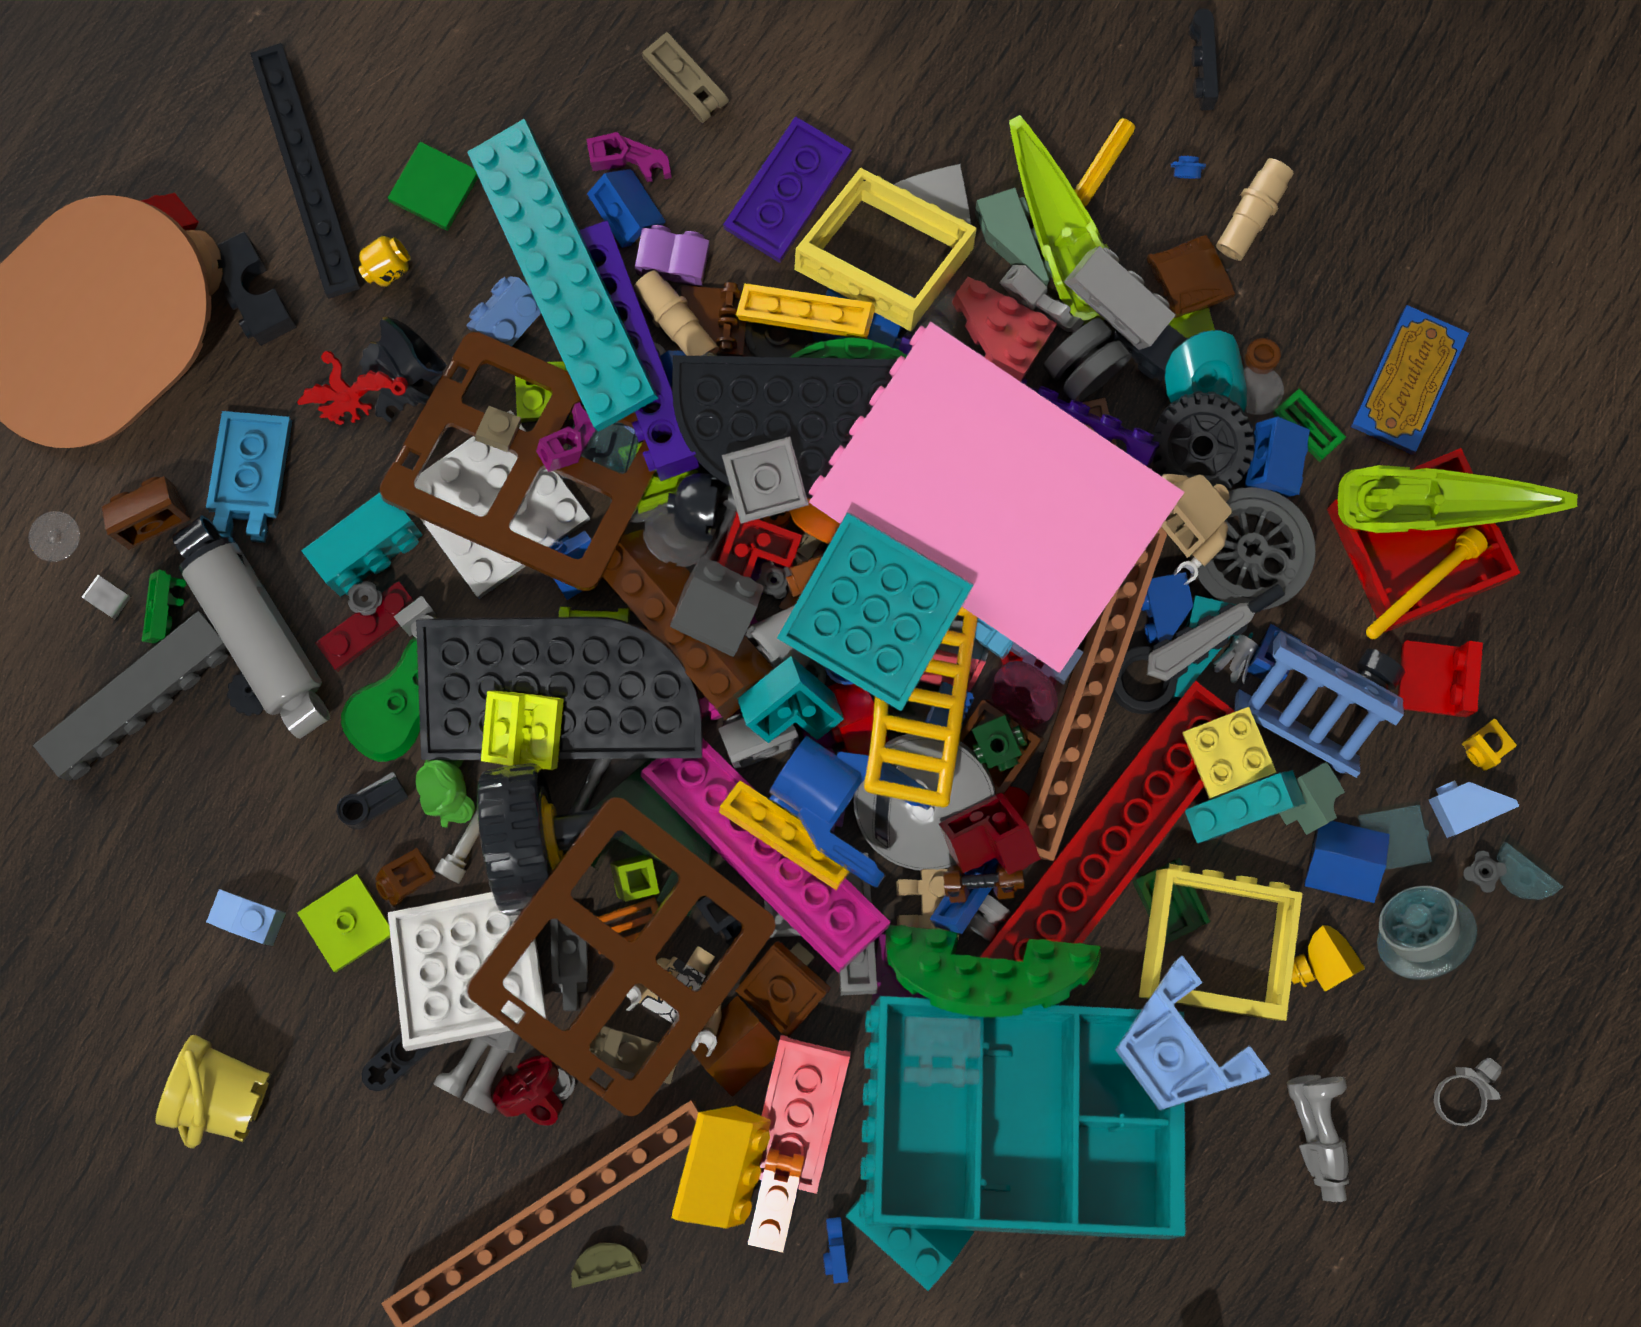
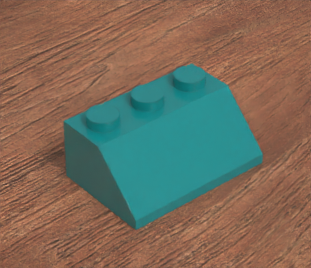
M860 1198L846 1213V1217L927 1291L932 1288L950 1267L974 1234L973 1231L865 1226V1217L859 1216Z

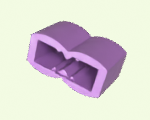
M661 225L643 228L635 263L636 274L644 276L648 272L656 270L664 280L691 286H702L710 249L709 240L704 239L702 234L693 231H686L684 235L671 233L669 228Z

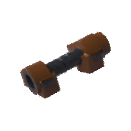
M1000 863L995 873L965 875L958 865L951 866L947 871L943 872L945 896H949L950 903L966 902L970 894L969 889L994 887V893L998 899L1014 898V891L1024 889L1023 870L1008 875Z

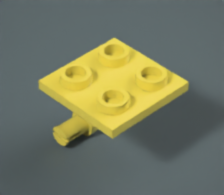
M1249 707L1182 733L1211 800L1276 773Z

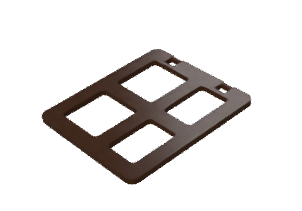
M471 332L462 339L452 357L451 363L440 378L415 422L395 462L392 463L380 485V495L382 500L389 505L574 588L589 591L598 585L656 470L649 472L643 452L649 449L646 441L643 440L626 473H618L580 456L578 463L552 471L612 499L607 512L581 559L571 558L513 532L510 526L537 475L541 470L546 469L536 452L539 440L563 429L573 410L574 404L580 402L581 406L584 405L567 371L487 335ZM483 364H490L550 391L552 396L532 431L527 432L518 429L509 449L510 453L517 456V460L487 515L478 516L417 489L414 485L448 427H454L475 437L485 413L462 403V399ZM458 366L468 370L462 383L452 380ZM651 408L645 410L646 413L656 412ZM635 412L618 422L633 428L631 422L637 421ZM662 435L655 442L665 443L670 440L671 436ZM410 452L420 456L413 470L402 466Z
M613 797L604 802L550 873L548 879L537 890L470 978L466 986V992L469 999L621 1113L627 1116H635L642 1112L773 934L775 919L767 910L623 798ZM619 830L626 833L676 872L679 877L677 884L633 941H627L571 897V891L614 833ZM701 896H706L740 922L742 930L700 988L691 990L656 962V956ZM550 919H557L613 963L612 971L566 1030L556 1027L508 991L503 985L505 977ZM642 984L675 1009L677 1019L635 1076L631 1079H626L592 1054L590 1044L633 986ZM508 1000L524 1011L517 1022L501 1011ZM597 1067L613 1078L606 1088L590 1078Z

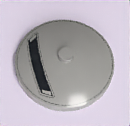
M905 734L886 742L885 748L942 759L944 741ZM959 741L951 798L947 807L931 806L929 810H926L919 806H911L902 799L868 793L864 789V780L854 795V810L863 836L881 856L909 869L939 870L951 867L957 863L950 854L938 823L995 796L996 793L992 777L986 765L979 762L972 749ZM891 764L928 790L937 792L940 773Z

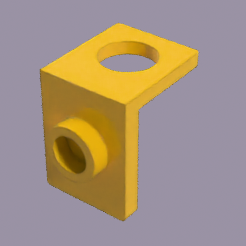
M1496 719L1491 720L1462 743L1468 758L1474 765L1481 767L1483 771L1498 765L1501 762L1500 759L1517 746ZM1495 733L1500 737L1502 745L1499 751L1494 752L1483 739L1485 734Z

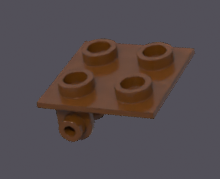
M727 282L724 284V288L681 286V296H684L688 301L687 306L697 317L699 324L719 347L717 354L744 356L746 321L739 320L736 316L743 291L738 289V284ZM676 345V351H682L681 348L678 345Z

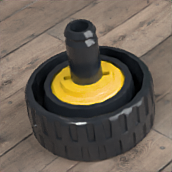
M535 763L487 770L480 775L478 781V824L485 869L495 903L500 912L506 916L519 915L563 858V851L569 850L599 810L593 809L557 815L556 809L552 804L544 772ZM621 830L615 832L608 843L615 838H618V841L625 837V833Z

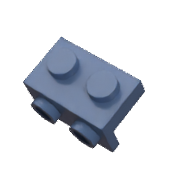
M510 276L507 279L503 277L494 285L491 290L493 293L492 297L485 304L481 302L472 310L469 315L471 320L466 326L471 331L482 333L512 347L541 312L530 288L519 277Z

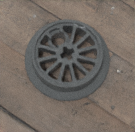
M1254 487L1228 491L1229 500L1226 503L1232 512L1228 518L1238 516L1242 537L1226 519L1225 521L1228 525L1227 534L1235 543L1226 540L1223 548L1232 552L1216 554L1206 566L1201 565L1198 568L1197 577L1210 594L1218 600L1236 605L1248 603L1276 584H1279L1283 588L1285 596L1263 610L1279 606L1290 600L1303 588L1313 570L1315 539L1311 526L1305 515L1293 502L1274 491ZM1246 514L1258 516L1253 533H1249ZM1264 518L1276 525V528L1265 537L1259 534ZM1278 532L1283 533L1287 543L1268 546V540ZM1252 545L1256 550L1251 557H1248L1245 553L1247 548ZM1285 550L1289 551V558L1287 554L1284 552ZM1268 558L1278 560L1280 572L1276 574L1268 572L1264 567V560ZM1232 559L1234 561L1222 572L1218 571L1214 562ZM1240 567L1235 585L1224 578L1234 568ZM1246 570L1250 574L1252 589H1245L1241 586ZM1258 577L1272 586L1267 588L1260 587Z

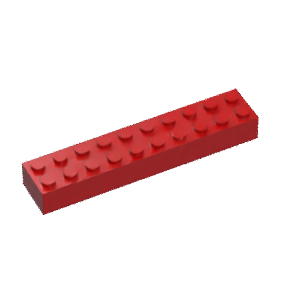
M1194 681L979 957L1023 962L1028 939H1046L1075 944L1083 943L1204 787L1182 733L1236 711L1197 681Z

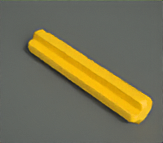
M1121 118L1074 190L1084 207L1088 205L1134 132L1135 125L1125 118Z

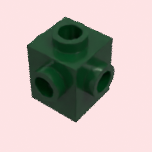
M1008 714L972 729L978 742L973 744V748L981 764L987 763L989 769L998 766L1000 772L1020 764L1017 757L1025 754L1023 746L1027 745V741L1019 725L1014 727ZM998 738L1003 740L1005 744L1003 751L998 750L996 747Z

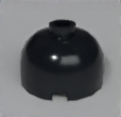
M707 472L686 476L678 484L676 493H669L667 514H673L675 527L683 536L699 542L713 543L714 536L708 535L709 529L716 530L720 491H717V487H714V482L721 481Z

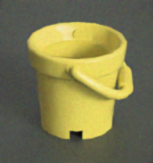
M191 1035L187 1039L177 1057L158 1106L156 1124L170 1128L178 1127L181 1139L188 1148H195L201 1143L204 1131L244 1142L250 1132L247 1129L249 1121L252 1122L256 1119L269 1084L267 1081L271 1074L211 1048L212 1045L209 1041L197 1035Z

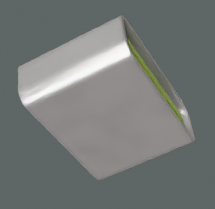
M97 575L82 596L83 599L113 619H116L131 598L99 575Z

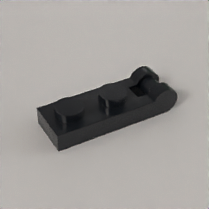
M1199 9L1194 14L1189 29L1190 37L1196 41V46L1192 47V67L1198 68V78L1194 79L1193 93L1195 99L1199 98L1200 110H1213L1219 97L1214 17L1208 9Z

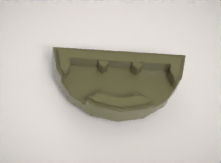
M600 1242L587 1248L577 1259L571 1273L572 1288L643 1271L638 1257L628 1247L616 1242Z

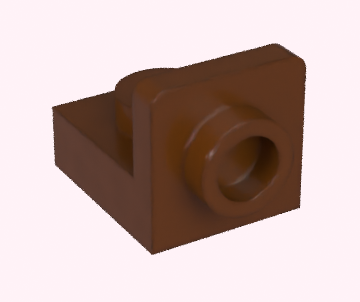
M418 848L381 867L375 878L377 881L376 888L380 896L384 900H389L394 907L400 904L404 897L431 883L436 876Z

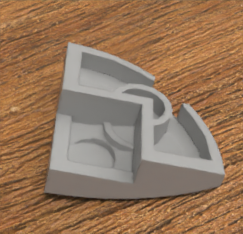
M960 164L925 172L893 184L901 189L908 190L912 195L930 204L937 205L941 210L959 219L965 220L964 222L971 225Z

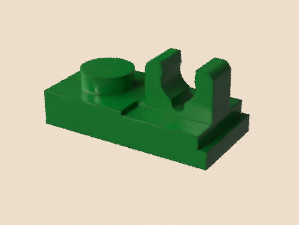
M158 570L150 574L142 642L156 644L170 634L172 617L168 615L169 606H182L184 600L173 597L169 590L173 587H186L184 579L171 577L164 570Z

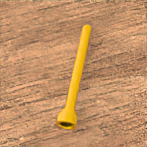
M1466 529L1457 538L1455 550L1366 629L1367 637L1370 639L1378 638L1464 559L1477 558L1488 547L1485 536L1477 529Z

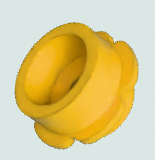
M1303 953L1294 957L1292 982L1294 985L1301 983L1305 988L1307 983L1316 979Z

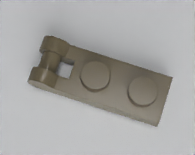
M668 32L642 52L643 59L691 109L692 113L701 123H704L711 117L710 113L717 107L721 109L729 102L723 91ZM704 90L709 97L701 102L696 96Z

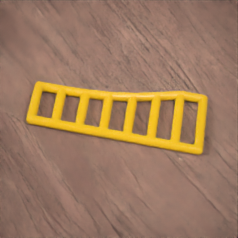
M962 607L958 613L959 616H964L962 632L948 630L941 642L942 644L959 647L957 664L932 659L925 670L928 673L954 678L952 695L915 688L908 700L949 709L947 727L888 715L889 704L875 696L870 753L864 782V789L868 793L941 808L949 805L978 617ZM887 729L944 741L942 759L885 748ZM886 762L940 773L937 792L880 780L882 763Z

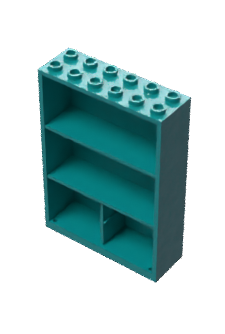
M880 996L874 1005L870 1006V1011H866L865 1031L871 1033V1042L869 1047H865L864 1068L870 1069V1079H868V1083H864L863 1105L869 1106V1117L863 1120L862 1142L868 1143V1152L865 1157L861 1158L860 1168L861 1180H867L866 1192L864 1195H860L859 1216L865 1217V1226L1173 1239L1185 1236V1102L1159 1110L1115 1050L1141 1010L1053 1005L1044 1009L1040 1004L1024 1008L1023 1015L977 1017L937 1008L930 1005V999ZM1179 1012L1184 1019V1012Z

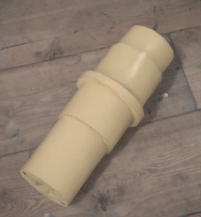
M1269 158L1263 168L1256 174L1249 188H1244L1242 191V199L1216 244L1220 252L1234 260L1241 261L1258 232H1261L1269 217L1276 214L1278 210L1277 204L1294 174L1290 167L1276 159Z
M656 270L648 272L635 283L633 287L634 292L652 315L655 326L661 327L669 338L676 342L686 356H715L719 347L699 324V320L687 306L688 301L686 298L679 296Z

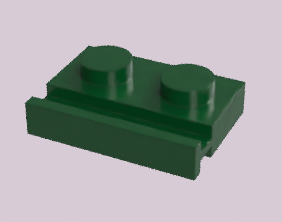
M1180 858L1174 859L1132 880L1149 918L1156 870L1169 869V864L1183 865ZM1173 884L1165 944L1196 930L1202 925L1210 923L1195 888Z

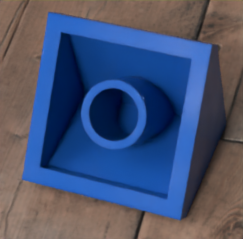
M1331 821L1318 828L1304 886L1375 903L1387 864L1390 834L1336 821Z

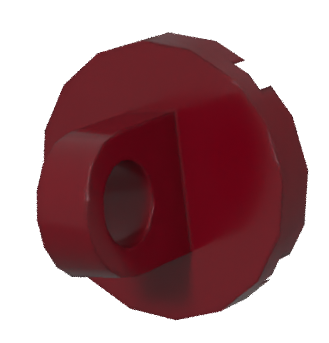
M534 1056L522 1061L516 1066L519 1069L518 1072L513 1076L508 1073L496 1086L492 1098L494 1105L506 1117L525 1113L529 1119L539 1125L549 1126L556 1123L563 1109L560 1099L552 1090L559 1076L557 1066L546 1056Z

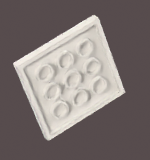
M520 425L519 429L526 431L523 428V426ZM473 436L424 470L414 486L475 515L485 516L514 466L517 456L475 441ZM543 469L537 475L510 529L549 547L590 521V517L560 476L555 472H548L547 469ZM421 519L478 599L525 567V565Z
M492 892L388 912L403 1048L406 1051L511 1031L470 1000L466 992V986L470 978L518 917V915L506 916L502 914L495 903ZM535 938L505 977L503 985L508 991L547 1019ZM509 1000L501 1010L515 1022L524 1013L523 1010Z

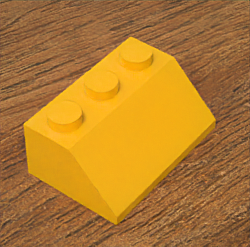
M738 1106L698 1112L671 1218L678 1221L720 1228H730L744 1224L751 1213L752 1202L750 1200L754 1186L761 1175L760 1162L763 1151L768 1146L770 1140V1133L768 1131L771 1120Z

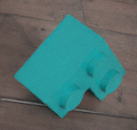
M792 656L737 699L746 726L767 743H770L795 722L818 740L844 720L835 693Z

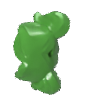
M425 760L424 766L416 774V788L420 795L422 810L427 815L440 816L442 827H448L449 821L466 823L472 818L476 810L474 802L466 796L463 773L459 769L463 760Z

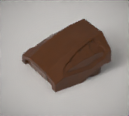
M1207 235L1195 238L1166 251L1149 254L1146 258L1148 264L1151 265L1155 279L1164 290V296L1168 298L1167 302L1170 305V310L1175 314L1174 318L1209 308L1235 295L1229 277Z

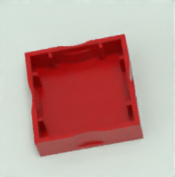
M1462 448L1418 465L1413 469L1430 468L1473 474ZM1338 499L1327 508L1377 619L1455 550L1457 538L1466 529H1477L1485 536L1488 542V547L1477 558L1464 559L1384 633L1509 582L1520 574L1500 528L1495 523L1427 531L1408 529V532L1374 533L1352 529L1345 525L1338 515Z

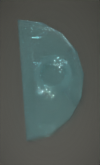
M1507 842L1502 844L1497 860L1506 865L1507 873L1500 877V880L1510 893L1522 899L1540 900L1553 896L1563 887Z

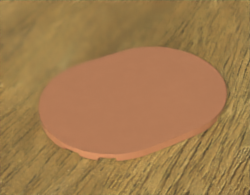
M101 195L84 198L70 203L53 213L0 264V421L10 430L29 441L55 448H77L99 444L111 439L130 426L189 370L204 344L202 340L207 323L210 322L211 296L209 295L206 278L207 270L202 256L188 233L173 218L155 206L128 197Z

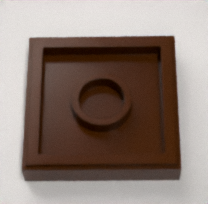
M778 940L735 991L784 1036L789 1038L829 992L831 987Z

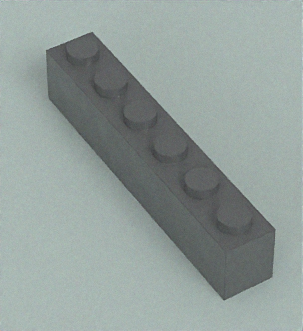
M198 611L33 746L59 778L67 781L77 780L91 769L90 764L97 758H103L111 754L118 747L117 742L127 734L132 735L143 728L146 724L145 719L154 712L159 713L169 707L173 702L172 697L182 689L188 690L196 685L200 680V674L209 667L215 668L224 662L228 657L226 653L229 651L209 618Z

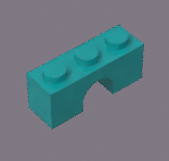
M1291 770L1273 775L1186 809L1185 813L1196 842L1201 843L1306 803L1294 772Z

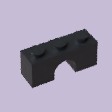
M244 231L218 244L217 247L221 255V259L217 260L218 269L222 268L221 280L224 279L228 290L223 293L233 310L239 308L243 318L238 320L246 337L248 339L254 337L262 346L297 328L285 303L275 289L261 295L249 293L252 280L266 272L267 269L246 232Z

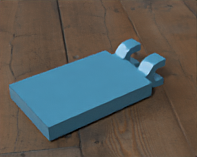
M222 411L206 504L209 512H215L213 524L222 538L232 537L233 519L248 520L246 535L251 536L250 540L252 542L266 543L267 517L277 518L292 427L290 417Z

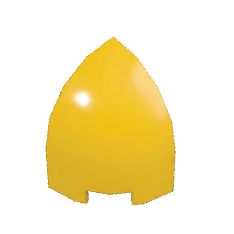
M1322 925L1313 934L1308 946V961L1315 977L1325 992L1365 969L1353 948L1337 930L1328 925Z

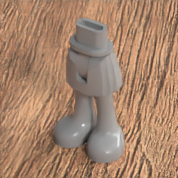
M511 1030L472 1038L457 1066L449 1073L439 1074L433 1085L461 1098L472 1070L489 1045L491 1046L489 1054L475 1082L463 1100L493 1114L496 1109L492 1100L493 1097L491 1096V1086L494 1077L508 1052L516 1053L521 1037Z
M1321 1075L1293 1078L1287 1081L1289 1096L1297 1108L1306 1135L1307 1143L1299 1146L1305 1164L1311 1176L1316 1177L1313 1181L1315 1185L1321 1187L1324 1201L1347 1200L1345 1185L1349 1183V1178L1347 1177L1348 1156L1346 1143L1343 1139L1339 1138L1332 1121L1331 1100L1343 1094L1346 1090V1078L1329 1077L1322 1079Z

